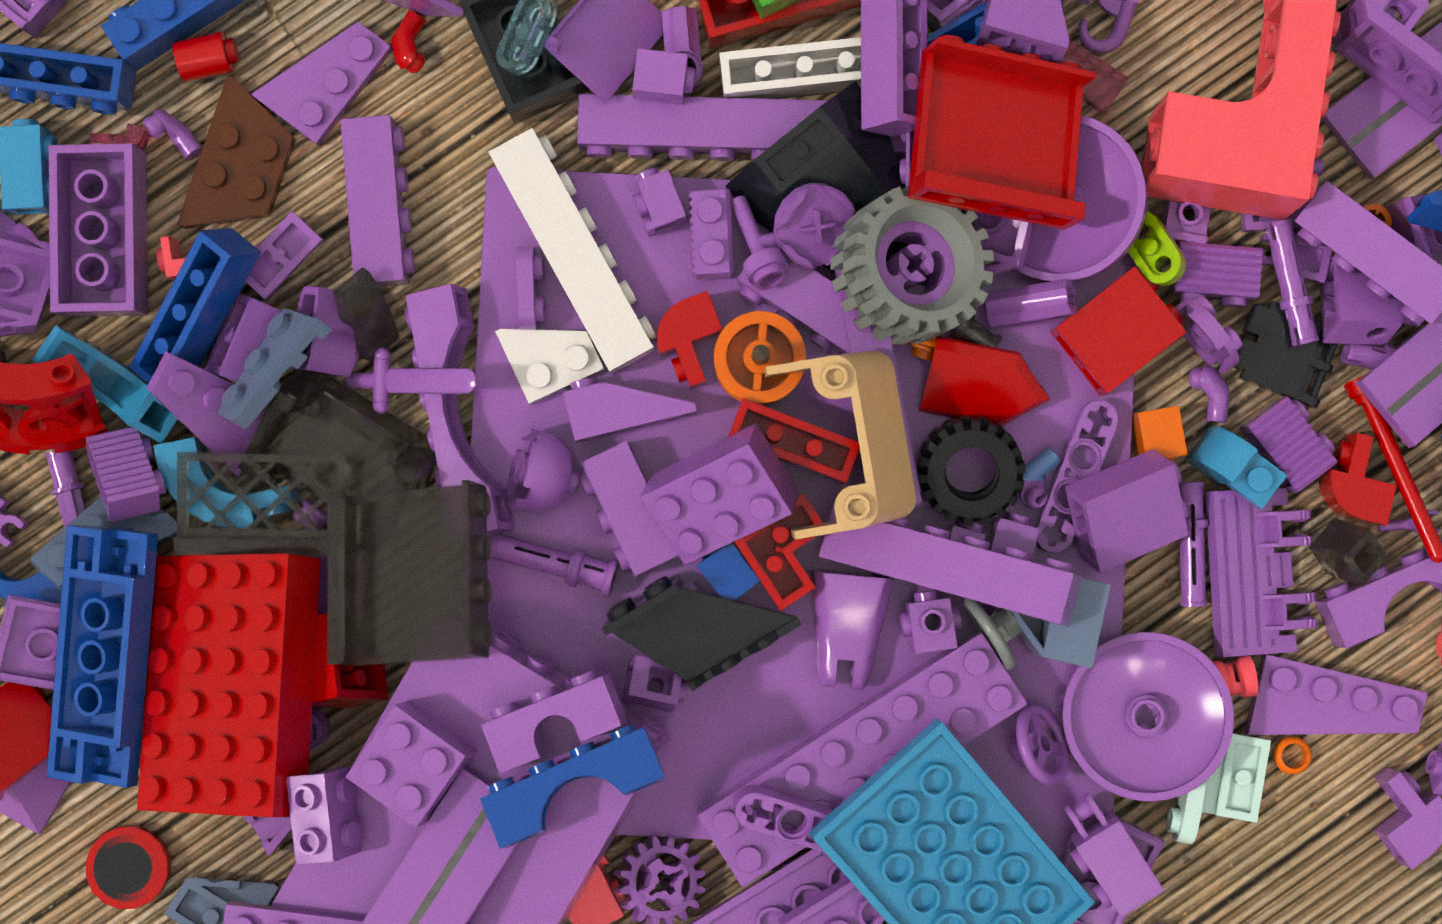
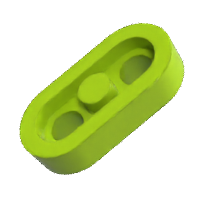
M1147 211L1142 228L1148 226L1149 234L1145 239L1141 240L1138 235L1128 253L1147 280L1160 286H1169L1176 283L1183 276L1186 268V259L1162 221L1156 215ZM1165 259H1170V269L1162 272L1160 269L1161 263Z

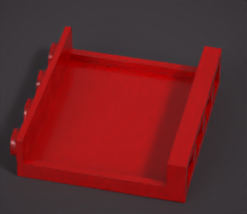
M954 35L937 37L922 50L908 198L1066 230L1084 220L1086 203L1074 200L1083 87L1096 78V72L1081 69L1079 64L1073 62L1053 63L1044 61L1041 56L1033 53L1017 55L1004 52L1003 48L998 45L984 44L978 46L964 43L962 38Z

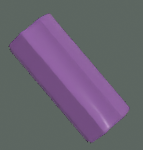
M1061 279L987 292L988 296L985 300L987 318L991 327L996 328L1075 315L1077 312L1075 288L1071 279Z

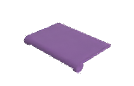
M579 0L545 39L544 47L606 103L634 70L637 48L650 50L663 35L661 11L649 0Z

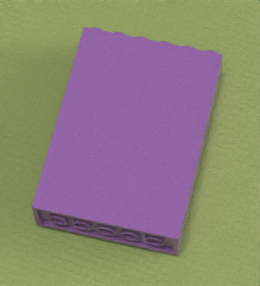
M465 609L464 613L456 611L439 615L356 758L357 760L393 706L405 701L411 702L476 749L477 752L465 769L489 785L512 777L514 783H517L531 776L529 768L553 759L555 766L570 760L569 751L592 741L596 748L612 741L610 733L634 724L636 730L643 727L647 730L659 760L671 739L663 735L666 729L662 725L647 717H644L642 721L627 713L630 707L620 701L628 722L618 728L582 742L571 721L562 716H550L545 721L542 729V738L548 754L499 774L481 724L493 719L490 711L511 702H515L517 709L533 703L530 695L555 686L557 694L573 688L570 679L578 675L572 674L570 678L555 670L558 664L554 660L539 652H536L534 656L530 655L520 648L523 643L519 639L504 631H500L499 635L485 627L487 621L483 617ZM596 777L580 778L563 786L549 805L546 817V831L518 844L468 924H564L642 789L626 796L608 781ZM356 785V818L361 828L360 853L335 862L295 863L271 906L365 918L427 822L418 828H414Z

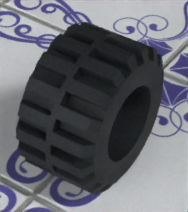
M962 415L960 419L954 421L950 418L944 421V425L938 430L935 427L929 434L930 438L927 442L923 443L920 449L921 455L918 458V474L922 493L925 499L931 503L932 509L938 514L941 512L947 520L953 523L956 520H960L963 522V525L973 526L974 521H981L982 525L991 522V517L997 515L1000 518L1007 513L1005 509L1010 504L1014 506L1017 502V494L1019 490H1023L1025 483L1023 479L1025 463L1022 459V453L1011 434L996 421L993 423L987 417L979 415L977 418ZM967 447H978L988 451L996 465V472L991 482L983 489L974 492H964L954 488L946 477V464L950 457L957 451Z

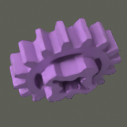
M647 837V847L642 843L635 842L632 844L635 855L623 854L621 856L622 861L627 865L626 869L616 870L614 874L623 879V885L614 888L615 893L626 895V899L621 903L620 907L625 910L634 908L631 919L637 922H641L645 917L646 924H659V921L661 924H673V917L685 922L688 920L685 909L687 907L692 909L699 908V904L693 899L695 893H705V888L697 885V879L705 876V871L695 870L693 866L700 857L695 854L685 855L689 847L687 843L679 842L674 847V837H663L661 844L658 837ZM664 853L675 860L664 865L660 858H656L655 854ZM638 870H639V876H638V881H637V885H636V876H637V873H638ZM657 874L665 875V878L660 882L662 890L655 889V885L659 883ZM657 899L658 903L663 905L665 909L653 910L645 904Z

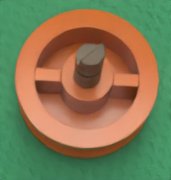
M752 311L742 314L724 327L716 341L714 369L717 379L723 389L740 402L744 398L763 406L776 403L787 397L796 388L804 373L802 371L765 378L764 368L767 366L806 360L805 344L800 333L791 322L778 314L767 311Z

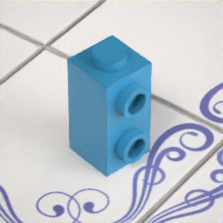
M16 119L12 121V126L0 127L2 210L16 216L49 214L48 145H58V141L53 136V132L38 124L37 120Z

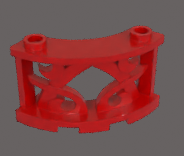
M73 354L33 364L0 362V450L30 455L31 450L54 449L55 453H62L86 447L87 436L108 432L98 409L91 379ZM4 404L26 405L31 408L29 410H22Z

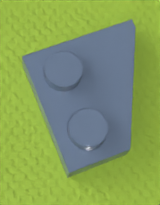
M187 877L163 914L179 924H223L226 903L235 901L269 906L279 891L280 886L275 883Z

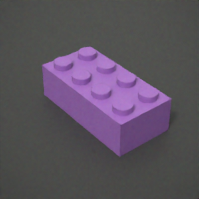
M132 143L48 145L50 312L64 317L148 316L146 152Z

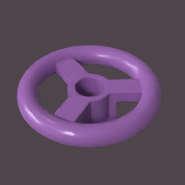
M1038 703L1028 704L1021 710L1017 718L1016 735L1011 739L1012 755L1018 765L1026 767L1037 781L1048 786L1057 785L1063 781L1069 768V748L1065 733L1056 716L1047 707ZM1039 718L1048 726L1054 741L1044 732ZM1050 755L1057 757L1056 767L1052 773L1044 770L1046 757Z

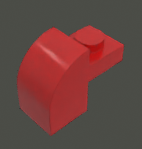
M708 290L674 304L664 314L657 331V345L660 357L676 351L678 357L671 360L679 383L687 380L690 389L706 384L693 344L717 336L722 331Z
M1360 433L1346 434L1344 440L1339 441L1335 450L1334 458L1338 462L1337 470H1327L1319 476V487L1322 497L1331 510L1341 517L1373 526H1388L1397 485L1365 478L1374 437Z

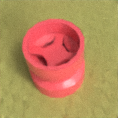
M1249 655L1235 657L1232 662L1224 663L1221 660L1212 661L1223 676L1231 696L1240 695L1243 698L1257 696L1258 678L1255 665Z

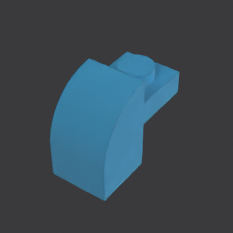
M1218 426L1209 427L1184 459L1215 484H1226L1257 509L1264 508L1287 477L1285 473L1258 454V449L1236 434Z

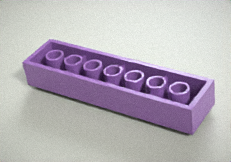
M973 631L957 642L958 648L942 651L697 809L698 819L742 888L805 848V846L748 829L739 823L734 812L733 799L737 791L744 786L758 785L834 810L936 718L964 746L1027 705L1024 697L981 632ZM755 799L751 805L744 804L748 815H752L755 809L767 812L770 819L769 822H772L773 812L762 809L759 799ZM798 810L788 811L782 817L781 824L787 829L797 828L803 823L804 814Z

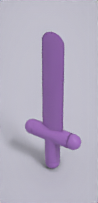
M383 347L378 348L374 353V372H351L350 377L345 378V383L349 388L373 389V408L380 414L387 412L389 409L390 393L468 394L476 386V375L469 368H390L391 354L388 349Z

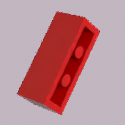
M742 399L728 437L757 423L779 460L839 483H847L860 449L859 442L747 399Z

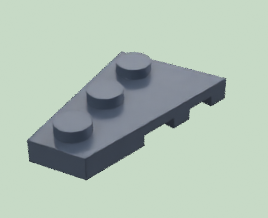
M284 308L268 324L267 335L259 348L253 350L246 358L243 373L236 384L231 385L223 394L221 407L216 414L239 427L247 429L279 392L280 377L293 367L298 370L308 358L303 353L304 349L316 336L323 340L333 328L320 319Z
M101 496L68 524L134 528L135 531L158 534V544L169 538L172 541L185 535L184 528L161 507L156 513L150 512L148 515L142 514L140 517L134 516L131 519L125 518L123 521L117 520L115 523L109 521ZM67 526L30 557L31 564L61 592Z

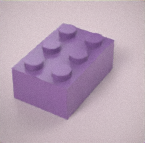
M757 423L650 475L640 498L685 565L791 515L799 490Z

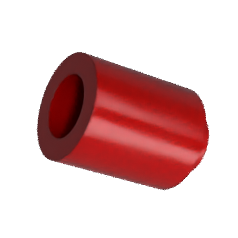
M223 31L173 42L175 63L184 83L234 72V63L240 62L234 38L227 39Z

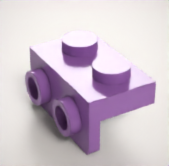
M351 766L333 768L314 774L294 775L287 778L294 854L297 864L335 862L360 853L361 828L356 818V785L345 777L350 771Z

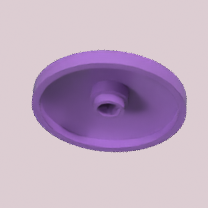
M1081 116L1074 200L1086 203L1085 219L1066 230L1033 224L1023 267L1016 269L1019 272L1047 282L1061 279H1071L1072 282L1085 280L1115 265L1136 241L1147 212L1148 187L1142 164L1132 147L1121 135L1106 124L1093 118Z
M1137 632L1118 636L1098 646L1093 668L1078 665L1066 688L1062 720L1065 737L1072 755L1093 781L1121 797L1138 801H1162L1179 797L1194 790L1216 771L1224 759L1231 742L1234 710L1232 698L1223 676L1203 652L1174 636L1153 632Z

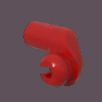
M408 10L392 36L391 45L396 64L401 69L406 68L410 73H417L424 66L425 57L417 52L415 39L426 23V20L417 13Z

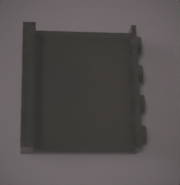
M462 480V486L366 495H352L345 492L327 493L328 665L359 667L489 658V647L493 641V630L488 621V603L492 599V585L488 578L487 560L491 556L492 547L490 538L487 535V516L490 514L491 501L486 492V486L470 480Z

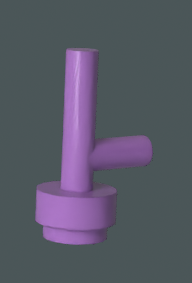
M735 197L730 204L752 254L743 264L748 280L760 290L776 287L787 278L788 264L785 256L777 245L774 232L761 235L746 197Z

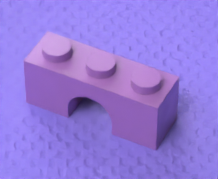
M595 670L570 679L573 688L558 694L555 686L530 695L533 703L517 709L515 702H511L491 710L490 713L493 719L481 724L499 774L548 754L542 738V729L545 721L550 716H562L571 721L581 742L627 723L628 720L610 674L597 677Z

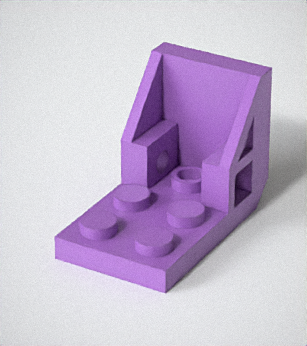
M1351 0L1341 13L1340 25L1336 36L1332 37L1334 49L1432 124L1442 117V54L1434 48L1429 40L1419 37L1411 31L1429 7V0ZM1395 10L1400 15L1399 21H1397L1395 18Z

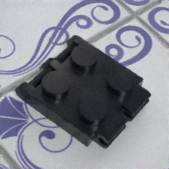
M1272 301L1268 303L1267 307L1255 304L1252 305L1243 328L1244 333L1255 337L1254 341L1241 338L1243 347L1237 351L1240 361L1233 368L1241 371L1238 379L1283 397L1287 396L1291 400L1296 399L1303 405L1317 409L1320 403L1317 397L1326 374H1331L1334 368L1331 361L1338 344L1329 343L1323 361L1319 360L1325 345L1322 335V320L1313 317L1319 341L1292 347L1285 310L1281 311L1279 303ZM1314 370H1317L1318 374L1316 376L1310 394L1307 395L1305 393L1307 391L1308 385L1310 383Z

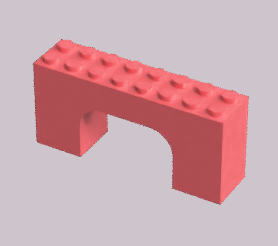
M1263 0L1264 17L1253 93L1250 100L1228 102L1168 91L1149 116L1142 162L1147 181L1148 197L1180 203L1200 204L1203 207L1278 220L1287 219L1309 199L1314 197L1318 185V174L1313 173L1315 158L1319 157L1324 142V134L1319 132L1320 118H1323L1327 112L1330 97L1329 92H1324L1326 77L1331 75L1335 62V52L1330 51L1331 39L1336 36L1341 20V13L1335 11L1337 0Z

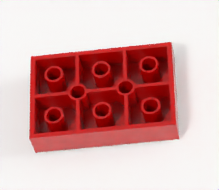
M295 554L156 556L137 810L272 818L290 817L286 780L290 776L308 774L321 558Z

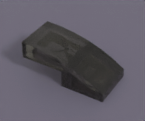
M362 267L333 292L340 321L353 328L361 357L372 363L375 360L374 353L378 348L388 349L400 338L391 310L368 270Z

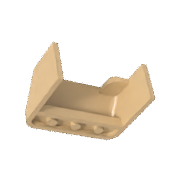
M872 350L765 367V378L810 370L813 386L821 396L828 399L851 397L866 482L848 486L838 493L834 502L836 521L791 528L792 537L796 540L861 529L902 519L909 515L916 503V493L895 369L891 359L880 351Z

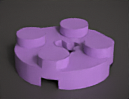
M1199 295L1194 300L1186 298L1175 306L1186 324L1184 338L1204 362L1209 366L1218 362L1221 365L1218 372L1221 374L1227 373L1239 363L1240 358L1237 351L1243 347L1241 339L1230 327L1223 329L1214 318V315H1216L1215 309L1204 296Z

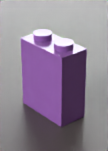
M1152 449L1065 486L1080 557L1100 574L1188 536L1185 520L1188 517V509L1181 498L1178 484L1182 478L1180 470L1173 460H1168Z

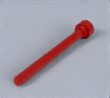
M1363 376L1358 377L1344 385L1349 400L1355 401L1357 407L1362 406L1430 560L1435 563H1441L1442 542L1389 424L1355 384Z

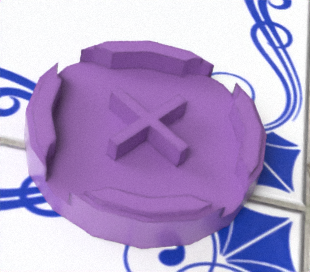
M808 183L794 189L782 200L775 214L774 235L778 247L787 258L806 268H816L815 266L831 264V258L842 252L833 248L836 237L845 232L842 226L849 218L854 216V213L856 214L853 203L842 191L826 183Z

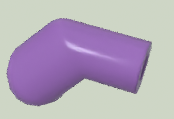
M165 110L152 111L153 115L144 119L143 125L153 138H159L166 132L187 161L193 160L201 154L202 146L188 127Z
M1208 365L1203 368H1193L1189 374V384L1192 388L1202 389L1208 397L1206 421L1227 423L1230 396L1229 386L1215 368Z

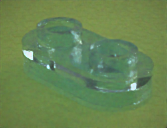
M519 0L496 53L498 64L511 74L516 76L524 75L536 65L557 16V7L553 0Z

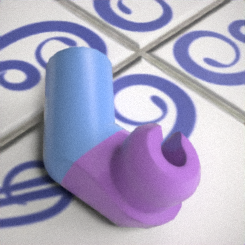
M1049 447L1025 466V473H1023L1025 483L1023 490H1019V496L1026 506H1030L1033 509L1042 508L1047 503L1048 494L1046 493L1045 476L1061 463L1059 457Z

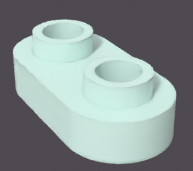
M1207 780L1194 790L1177 797L1175 808L1170 807L1166 820V830L1172 833L1174 842L1190 845L1194 843L1199 829Z

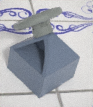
M1082 578L1069 627L1000 607L989 616L978 601L968 598L964 600V607L976 630L984 635L1006 670H1012L1016 666L1015 658L1007 642L1018 635L1021 636L1030 653L1043 658L1093 668L1111 584Z

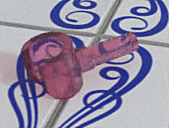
M129 123L124 135L90 134L91 143H132L143 151L150 138L148 131Z

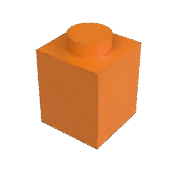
M1179 406L1132 414V431L1137 456L1154 449L1168 460L1171 459L1176 463L1175 457L1187 455Z

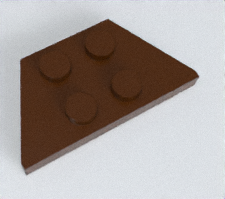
M226 77L177 223L178 226L185 229L212 223H231L246 218L252 220L270 217L296 139L233 77Z

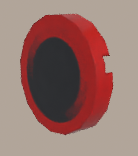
M121 825L102 834L91 846L86 859V879L92 892L104 904L117 909H136L153 901L161 893L171 874V855L165 842L157 834L154 835L151 831L146 830L147 828L139 825Z

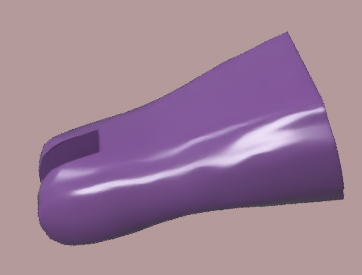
M823 569L813 570V584L816 587L813 589L817 642L816 666L821 686L835 688L838 660L852 661V666L850 667L851 689H865L872 673L879 636L889 603L893 577L867 573L851 575L845 571Z

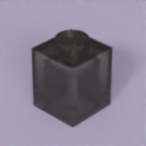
M1334 518L1309 547L1328 575L1362 587L1389 557L1370 529Z

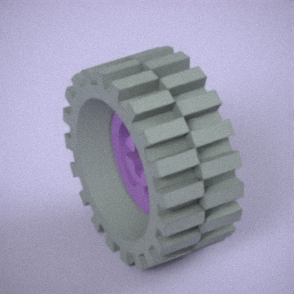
M899 186L888 191L857 211V214L846 221L842 226L845 232L836 237L833 248L842 252L831 258L830 270H840L841 276L833 280L832 284L835 292L845 290L848 299L840 303L843 310L847 313L855 309L859 314L853 323L861 330L873 325L875 329L872 337L880 341L893 335L892 344L904 345L910 341H913V345L923 343L969 320L977 313L974 308L984 304L988 293L981 289L992 284L994 272L984 270L985 265L994 261L993 250L982 249L981 242L989 239L985 227L976 231L971 224L978 218L975 212L967 210L962 213L954 207L909 199V186L903 190ZM899 241L908 244L905 248L891 255V259L886 261L887 250L891 242ZM929 275L927 287L922 295L906 292V290L926 280L925 277Z

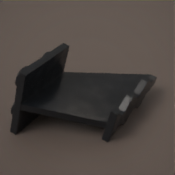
M665 575L646 586V590L642 592L644 597L636 602L631 597H628L611 607L610 611L606 614L608 618L601 629L606 636L613 633L688 681L691 691H694L711 678L733 668L748 656L767 648L780 637L800 626L801 622L794 615L683 588V583L679 576L669 581Z

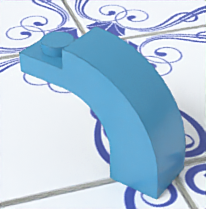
M55 325L32 360L35 363H41L73 354L91 379L95 399L114 411L127 425L162 444L178 419L146 389L148 383L127 365L86 340L83 341Z
M197 437L153 445L157 466L161 471L164 484L169 493L190 514L210 524L227 528L264 527L261 510L265 511L266 517L289 513L290 504L301 502L298 486L289 485L244 495L226 489L215 478L209 464L207 449Z

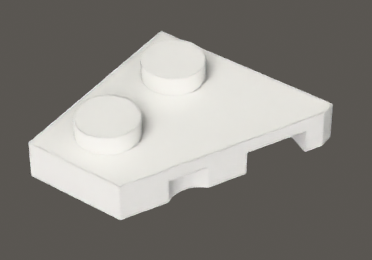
M499 329L495 331L529 404H533L571 386V382L586 379L605 370L587 331Z

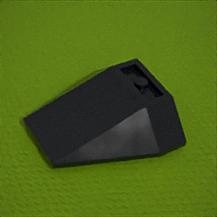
M856 81L806 117L754 159L725 186L730 190L734 198L738 196L746 197L756 222L770 232H774L775 214L782 200L794 189L808 183H826L842 191L853 203L855 212L899 186L901 190L906 188V184H902L900 179V164L890 136L861 130V87ZM899 241L891 242L887 250L886 261L891 259V255L905 248L908 244ZM831 264L822 265L823 267H825L826 269L835 274V270H830Z

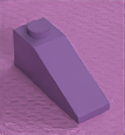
M595 377L571 382L572 390L563 392L574 441L577 443L697 413L694 402L606 382L596 384Z

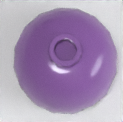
M527 428L521 439L528 441L525 450L520 451L516 449L513 456L506 495L514 496V500L507 502V507L522 512L540 514L557 507L563 501L566 493H574L578 483L579 471L573 469V457L570 449L559 437L547 432Z

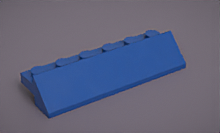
M67 525L47 765L48 778L79 784L93 781L124 788L138 785L158 534L135 531L134 528Z

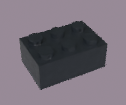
M550 0L458 1L461 8L464 9L463 13L514 124L520 123L589 91L582 81L544 47L545 39L560 23Z

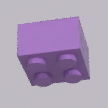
M405 701L393 706L345 777L411 826L418 828L429 821L461 770L465 769L477 750L411 702Z

